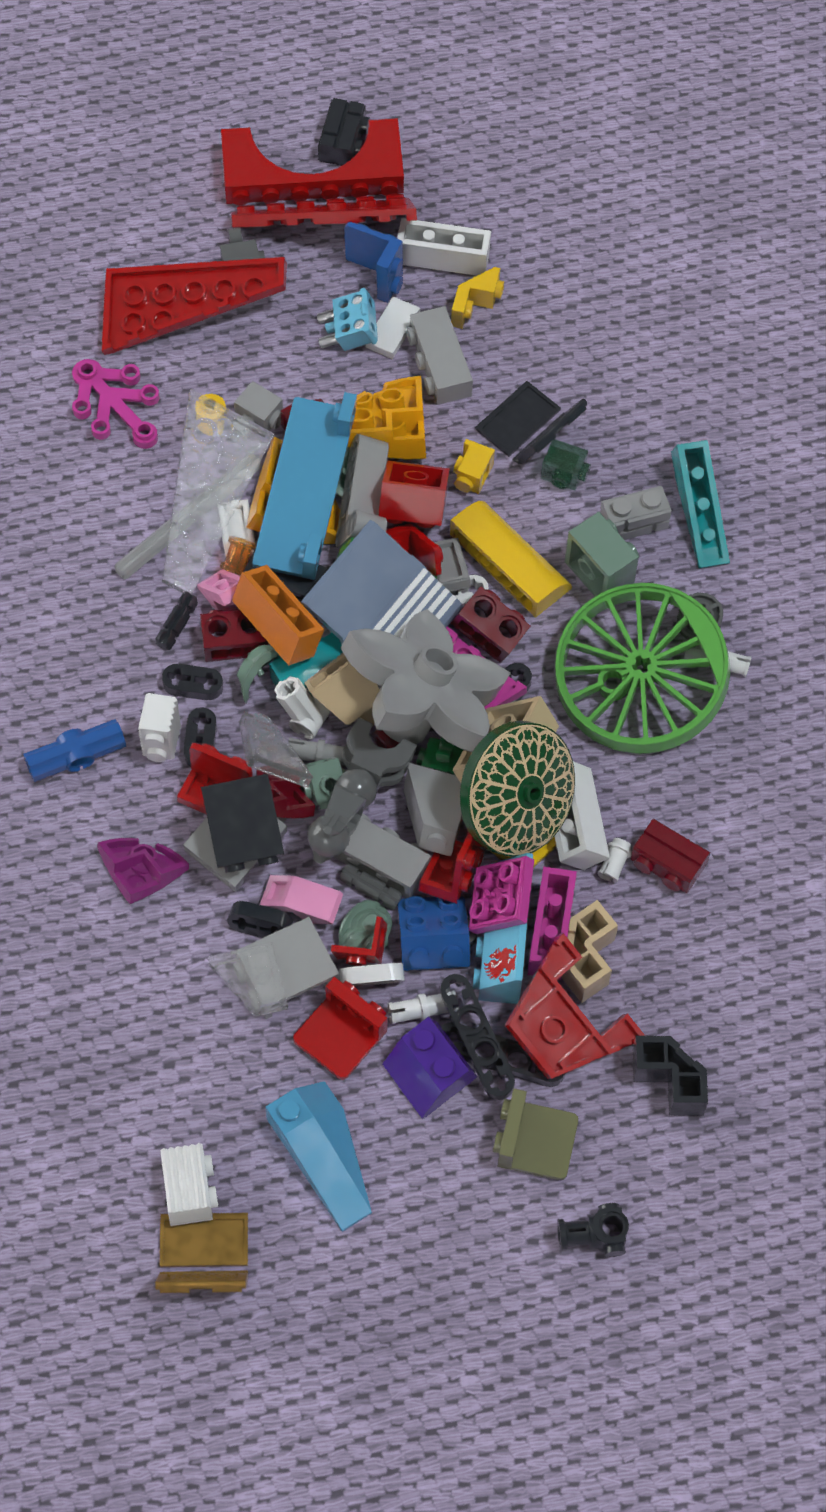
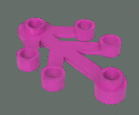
M84 359L75 364L72 376L75 383L79 385L78 398L72 404L74 416L78 419H86L91 415L92 409L89 400L93 388L100 395L97 418L91 424L92 434L96 439L103 440L110 436L109 419L112 408L133 430V441L137 447L142 449L153 447L158 441L156 427L149 422H142L123 401L142 402L148 406L155 405L160 399L158 388L152 384H147L141 389L109 387L105 383V381H121L129 386L136 385L140 381V370L134 364L125 365L122 369L102 368L100 363L92 359ZM92 370L89 374L83 373V371ZM128 373H135V374H136V375L133 376V377H127V376H126ZM147 393L155 394L153 397L145 396ZM81 406L87 407L84 411L77 410ZM101 426L106 428L104 431L96 430L98 427ZM144 430L150 431L146 435L140 434V432Z

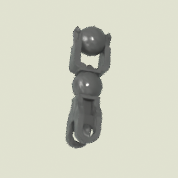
M362 718L356 721L347 736V744L342 752L343 762L348 770L337 779L324 816H319L314 820L307 832L308 842L313 850L315 862L322 864L334 856H339L347 848L350 836L356 830L364 809L375 800L377 790L382 786H391L401 782L409 763L413 759L417 744L402 739L394 748L378 747L369 736L373 724Z

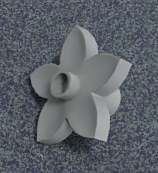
M428 609L415 614L409 620L400 638L381 630L359 629L349 631L341 646V650L349 663L361 675L382 686L373 702L372 715L376 729L383 730L393 740L401 742L402 739H406L418 744L425 739L432 727L446 741L461 749L473 752L478 743L489 733L490 724L484 706L495 700L510 672L483 657L472 654L453 653V641L448 630Z

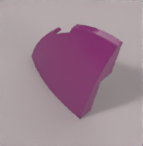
M115 838L101 841L97 844L98 851L109 874L129 904L159 891L189 869V863L181 855L159 843L155 845V849L147 844H139L138 838Z

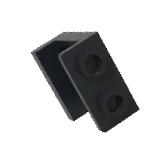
M268 774L201 787L217 868L224 867L225 873L244 870V863L258 860L259 866L279 862L278 856L284 855V849Z

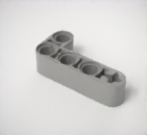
M356 434L352 441L335 544L337 548H341L349 539L355 538L369 520L376 522L386 532L387 519L378 516L382 480L389 445L385 441L361 434Z

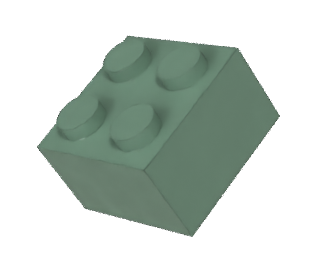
M597 512L568 532L565 563L594 596L609 589L635 582L639 560L638 551L632 543L626 542L619 535L616 525L610 519L606 520L600 512Z

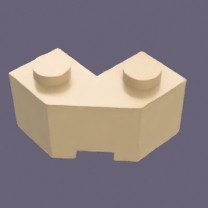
M598 900L571 917L567 938L581 954L582 958L565 972L561 978L581 1003L608 986L612 969L598 952L615 941L618 925Z

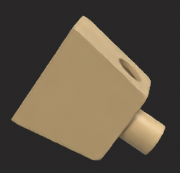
M344 653L305 682L310 693L346 725L353 723L358 718L372 723L373 726L375 725L372 709L373 702L380 689L376 683L361 675L349 663Z

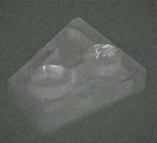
M272 942L208 957L209 967L222 977L227 987L244 1002V1006L254 1017L288 1009Z

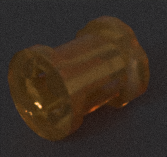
M229 536L228 542L230 546L226 559L221 562L220 568L241 575L246 568L251 550H255L256 544L243 538Z

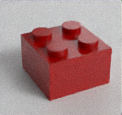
M387 460L382 480L378 516L386 518L387 522L393 524H400L406 521L417 523L418 526L424 528H432L435 525L441 526L450 468Z

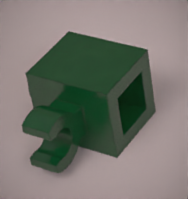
M429 737L427 748H420L416 765L455 775L453 768L464 749L453 745L443 737L440 739Z

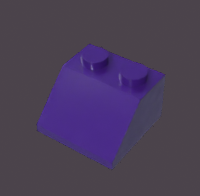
M429 1016L401 1037L382 1064L422 1119L430 1115L478 1077L441 1026Z

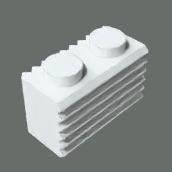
M148 693L145 695L138 727L142 755L154 762H164L166 759L172 760L175 758L176 747L178 746L177 741L179 740L178 735H180L181 729L178 700L172 696Z
M198 1143L196 1145L191 1144L190 1146L184 1145L183 1147L177 1146L176 1148L170 1147L169 1149L163 1148L160 1150L170 1226L213 1220L211 1208H217L218 1201L216 1187H208L207 1177L214 1176L211 1155L204 1156L203 1144Z

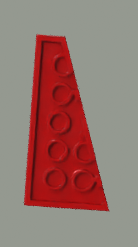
M404 194L386 195V200L377 201L374 199V196L356 197V202L351 203L344 202V198L327 199L325 205H315L314 201L296 202L297 207L285 208L284 203L267 204V209L255 210L254 205L238 206L237 211L231 212L232 227L272 226L274 221H280L284 225H299L304 223V219H310L314 224L366 222V216L372 217L373 221L391 222L396 219V215H406L407 221H417L416 207L409 198L404 197Z
M285 257L107 268L101 351L104 355L115 353L285 291L287 276Z

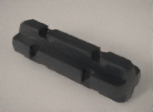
M188 592L181 595L178 600L179 605L173 608L163 625L164 629L158 633L156 637V645L165 650L172 649L176 642L175 637H179L191 617L189 614L193 613L197 607V597Z

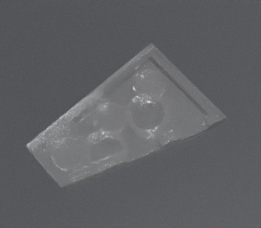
M244 711L239 720L247 766L308 788L313 776L276 724L264 714H251Z

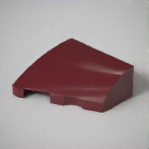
M286 761L256 767V776L268 774L277 817H314L315 804L300 789L301 776Z

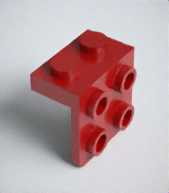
M192 743L189 748L191 771L177 795V802L206 814L201 787L253 777L252 768L244 759L236 756L230 758L219 753L215 747L203 743L200 745Z
M468 832L464 843L456 840L451 856L434 852L420 880L419 891L457 903L462 891H469L473 880V873H471L473 868L480 867L484 856V850L480 849L482 846Z
M333 977L325 986L326 999L293 1036L295 1045L333 1075L344 1080L349 1077L387 1033L388 1018L384 1009L373 1001L368 1003L361 998L358 989L350 982L344 981L342 983L336 977Z

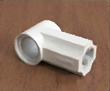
M290 676L286 680L280 681L275 687L276 699L291 717L289 722L290 728L295 733L299 734L301 732L305 734V738L312 740L328 717L330 710L315 697L311 696L299 678Z

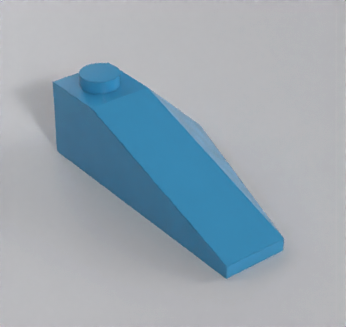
M323 1081L294 1088L265 1107L267 1121L341 1231L347 1230L370 1215L372 1211L345 1112L326 1082Z

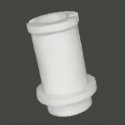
M614 838L612 842L607 844L610 858L603 862L598 872L600 878L610 882L612 880L614 883L618 882L625 861L632 854V845L620 838Z

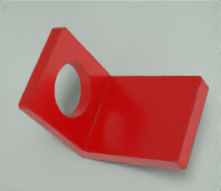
M376 917L371 949L332 945L331 953L337 959L346 960V964L351 966H366V962L381 964L387 923L382 917Z

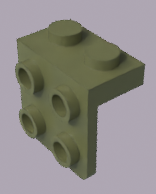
M513 1088L511 1100L504 1098L500 1119L506 1120L504 1132L497 1131L493 1152L499 1153L497 1167L560 1181L564 1180L569 1169L579 1120L578 1116L572 1112L526 1103L527 1091Z

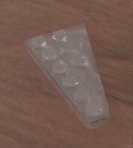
M190 389L188 394L162 583L181 593L188 592L191 595L274 436V433L193 389Z

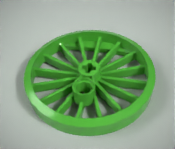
M633 583L600 593L585 603L573 615L561 635L557 648L555 682L558 696L565 712L572 722L589 738L608 748L622 752L655 753L677 747L689 741L704 730L714 719L724 702L729 687V653L717 622L697 600L680 590L665 585ZM636 600L638 650L635 648L614 605ZM641 600L662 602L646 648L643 650ZM671 604L678 607L684 617L652 650L668 605ZM609 608L630 651L591 619ZM689 623L696 637L660 653ZM586 625L621 655L574 641V639ZM697 645H701L707 657L667 660ZM570 648L618 663L565 667ZM642 665L648 671L642 673L640 669L637 670V667ZM710 666L717 684L713 685L666 669ZM599 674L597 683L573 694L568 692L565 682L566 676ZM611 677H616L622 682L617 688L609 689L604 685L605 681ZM661 677L713 693L706 707L700 710ZM654 682L696 717L685 726L677 728ZM649 686L672 731L671 733L657 737H648L646 687ZM637 687H640L643 737L630 738L620 736ZM600 691L605 700L589 717H585L574 702ZM628 693L613 733L594 724L614 701L622 699Z

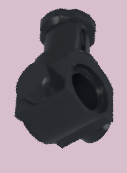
M606 1203L598 1206V1212L596 1214H587L586 1220L565 1222L564 1219H557L560 1251H566L567 1247L589 1245L590 1250L598 1249L604 1252L606 1257H617L626 1253L625 1244L629 1222L622 1213V1207H619L618 1203ZM614 1224L619 1227L621 1233L617 1236H609L604 1232L603 1226Z

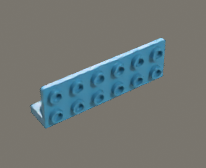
M344 392L342 403L336 402L335 405L300 397L293 399L252 561L253 567L258 568L268 565L274 572L315 580L356 413L357 394Z

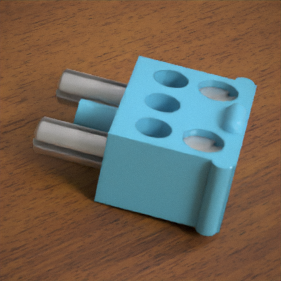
M361 288L358 292L332 299L333 309L317 314V320L320 324L332 321L325 324L327 333L335 332L334 334L319 338L321 348L339 343L342 349L346 351L369 343L376 344L378 341L375 302L365 288Z

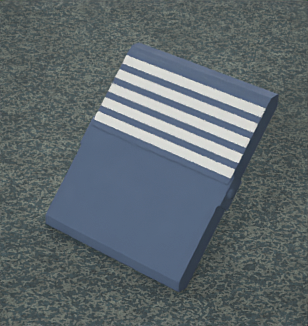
M369 520L301 601L302 605L338 637L342 644L349 631L359 629L381 630L400 638L409 620L415 614L426 609L435 615L446 628L463 608V604L430 574L419 560L404 550L372 520Z

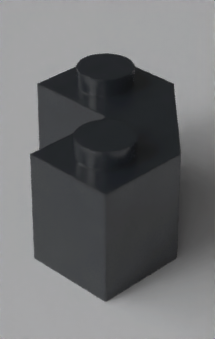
M636 1036L632 1049L633 1082H668L669 1116H704L708 1105L707 1069L680 1048L681 1045L671 1036Z

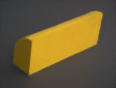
M485 501L472 503L450 520V535L453 538H458L460 545L535 618L572 589V585Z

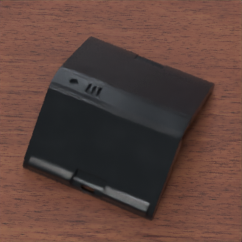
M526 381L483 419L475 429L510 457L561 410V407L530 382ZM583 398L565 413L563 412L512 460L522 464L536 452L539 453L556 438V434L564 426L570 425L587 409V401Z

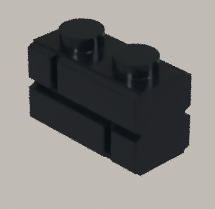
M331 99L318 143V160L320 162L342 166L360 151L364 144V141L360 139L362 134H368L370 117L366 116V106L363 103L353 101L349 103L343 99Z

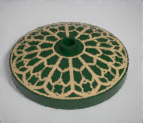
M513 721L495 728L478 743L465 766L460 786L462 817L469 833L478 844L489 851L504 856L516 857L521 854L537 851L558 833L568 816L575 791L573 759L563 739L552 729L544 725L529 721Z

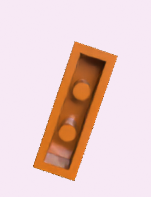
M268 565L242 572L232 599L234 604L288 666L314 657L324 628Z

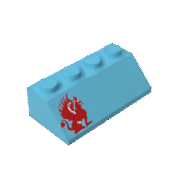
M525 853L518 855L516 857H511L497 862H502L523 856H528L533 859V854ZM527 924L485 932L484 937H477L475 957L482 958L481 969L474 968L473 989H479V1001L517 1004L520 1000Z

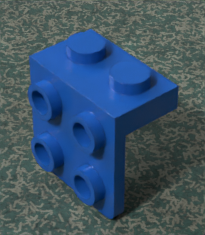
M348 222L344 228L345 258L348 261L376 271L377 299L388 303L393 293H399L403 284V241L391 234H383L369 229L363 224Z
M412 896L400 900L398 903V915L401 935V959L404 971L470 967L469 927L465 898L463 896L459 897L457 903L438 897L422 898Z

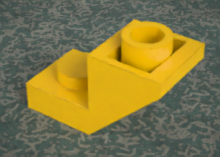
M493 267L458 285L451 311L453 327L463 329L465 318L471 319L474 305L493 309L495 299L502 298L505 281L500 280L501 268Z

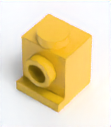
M466 439L463 446V456L459 455L453 469V473L457 474L454 482L455 487L462 492L479 494L494 465L495 449Z

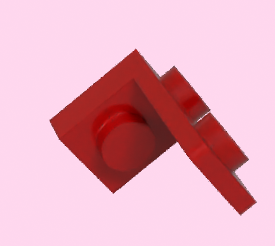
M411 523L386 530L389 536L410 555L419 560L434 576L442 574L441 563L444 559L442 549L423 532L419 531Z

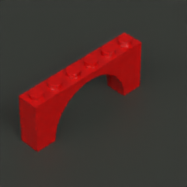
M398 118L369 120L367 138L355 157L336 169L316 174L292 172L269 161L257 148L250 127L221 129L226 204L242 206L253 202L271 204L285 200L299 202L318 198L327 200L337 197L353 196L356 198L367 195L386 196L388 194L404 193V170Z

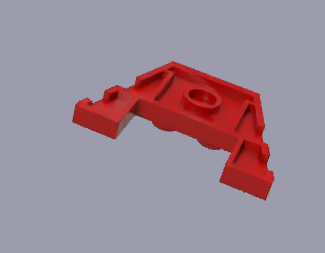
M564 933L555 937L505 1024L506 1028L547 1079L555 1078L591 1063V1061L630 1046L634 1044L636 1036H645L628 1013L622 1014L605 1031L599 1034L557 980L582 958L581 954Z

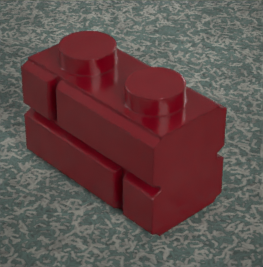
M653 818L634 845L630 860L634 861V866L642 873L650 874L652 872L662 878L663 884L669 889L676 892L682 890L688 893L706 867L711 852Z

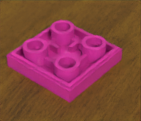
M523 856L476 867L473 899L470 907L469 931L480 934L527 924L534 859Z

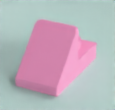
M222 569L196 585L215 610H240L232 601L240 579L239 575Z

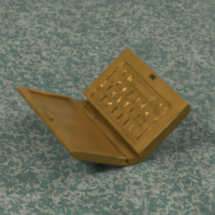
M212 1213L213 1220L170 1226L168 1214H161L160 1267L248 1266V1213ZM248 1270L160 1272L155 1282V1288L160 1290V1293H190L191 1289H212V1293L242 1292V1289L247 1287Z

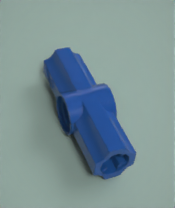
M114 719L85 731L78 728L67 730L60 734L55 742L23 755L30 775L34 782L65 770L77 772L81 770V766L85 769L91 766L96 758L127 746L122 729L117 720Z

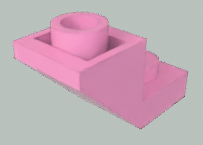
M270 875L260 905L284 912H293L301 919L309 917L313 924H333L343 893L297 876Z

